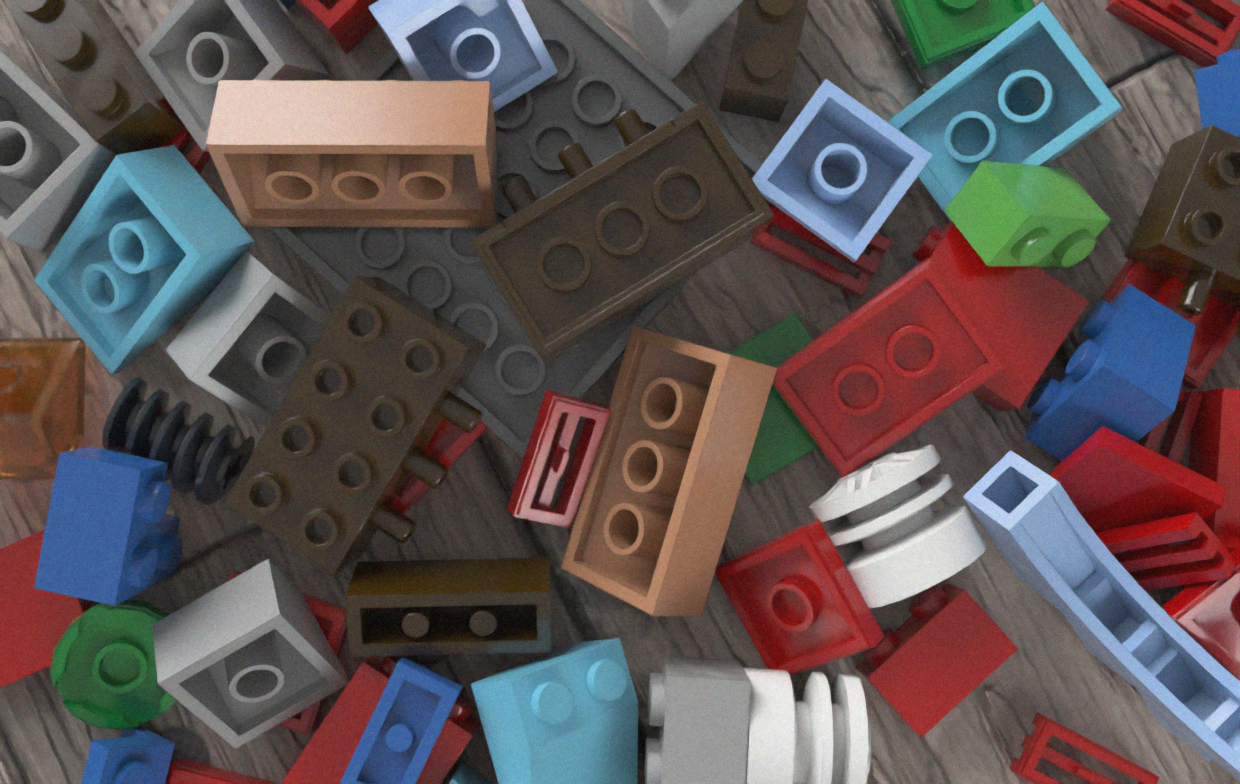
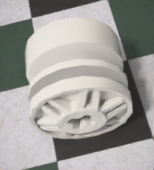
M925 445L909 452L898 454L894 452L875 459L858 470L840 478L825 495L809 506L814 519H819L820 522L832 520L846 514L847 518L831 528L827 534L834 546L858 540L861 542L863 547L846 560L844 565L869 609L903 600L938 584L973 563L986 550L987 544L966 506L949 507L934 511L931 506L932 503L951 489L953 481L950 475L940 474L918 482V477L931 470L941 460L933 445Z
M743 668L751 681L746 784L867 783L871 762V730L861 680L857 675L838 673L833 681L830 693L827 677L822 672H812L806 683L803 700L795 701L790 674L786 670Z

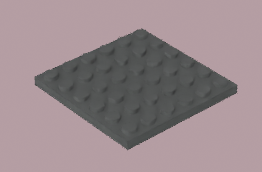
M522 0L558 73L494 112L497 147L498 224L500 222L504 224L503 221L515 214L501 191L502 186L511 179L518 176L524 177L537 200L571 180L557 157L558 153L569 144L578 142L593 166L625 148L627 145L613 123L614 119L628 109H635L648 131L651 132L696 105L695 102L579 0ZM391 46L360 81L413 80ZM718 124L752 179L763 163ZM268 227L342 295H344L354 276L380 277L487 344L457 396L482 412L481 421L522 459L524 458L546 389L558 392L565 397L571 395L582 399L625 352L632 326L647 328L695 275L693 274L545 364L470 242L491 228ZM563 412L561 413L558 425L560 424Z

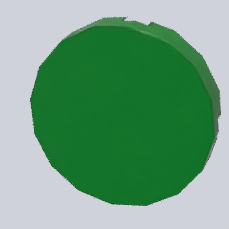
M127 599L116 606L104 603L96 604L71 622L54 648L50 674L54 688L57 686L58 693L64 699L62 704L72 716L95 728L126 730L138 727L141 722L149 721L155 716L159 717L171 708L176 699L163 689L157 681L152 624L170 615L169 613L149 602Z

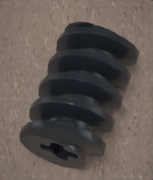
M139 377L131 380L123 388L107 416L102 438L104 449L168 463L165 481L171 479L174 489L185 494L194 491L197 501L206 505L220 500L235 485L250 459L255 446V438L250 436L236 449L232 447L236 435L235 427L228 424L213 437L210 435L214 422L212 415L205 412L190 425L188 420L192 405L181 401L170 413H167L165 411L169 403L168 392L159 389L144 401L147 382Z

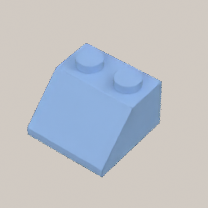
M379 0L368 7L413 81H490L494 112L558 73L522 0Z
M825 79L752 180L763 198L852 262H855L933 155Z

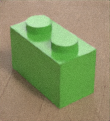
M982 161L944 210L987 266L1070 267L1091 253L1096 244L1095 238L1111 221L1066 168Z

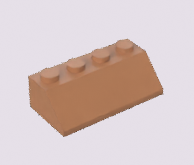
M219 80L206 146L243 227L492 228L498 224L496 122L490 81Z
M633 325L608 408L611 409L583 491L561 569L652 616H702L777 368Z

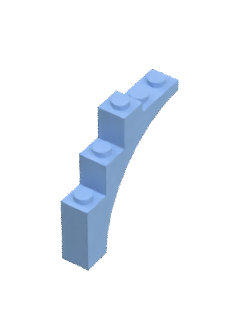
M1010 450L963 498L1016 577L1065 615L1086 649L1137 689L1160 725L1208 763L1213 760L1240 781V681L1188 635L1135 581L1081 516L1060 482Z

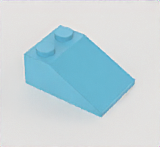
M1042 1L887 123L933 155L918 177L944 212L982 161L1046 166L1122 113L1124 109Z
M175 145L118 154L34 281L110 374L113 375L125 369L210 294L255 241Z
M620 638L577 642L471 684L499 784H637L638 700Z

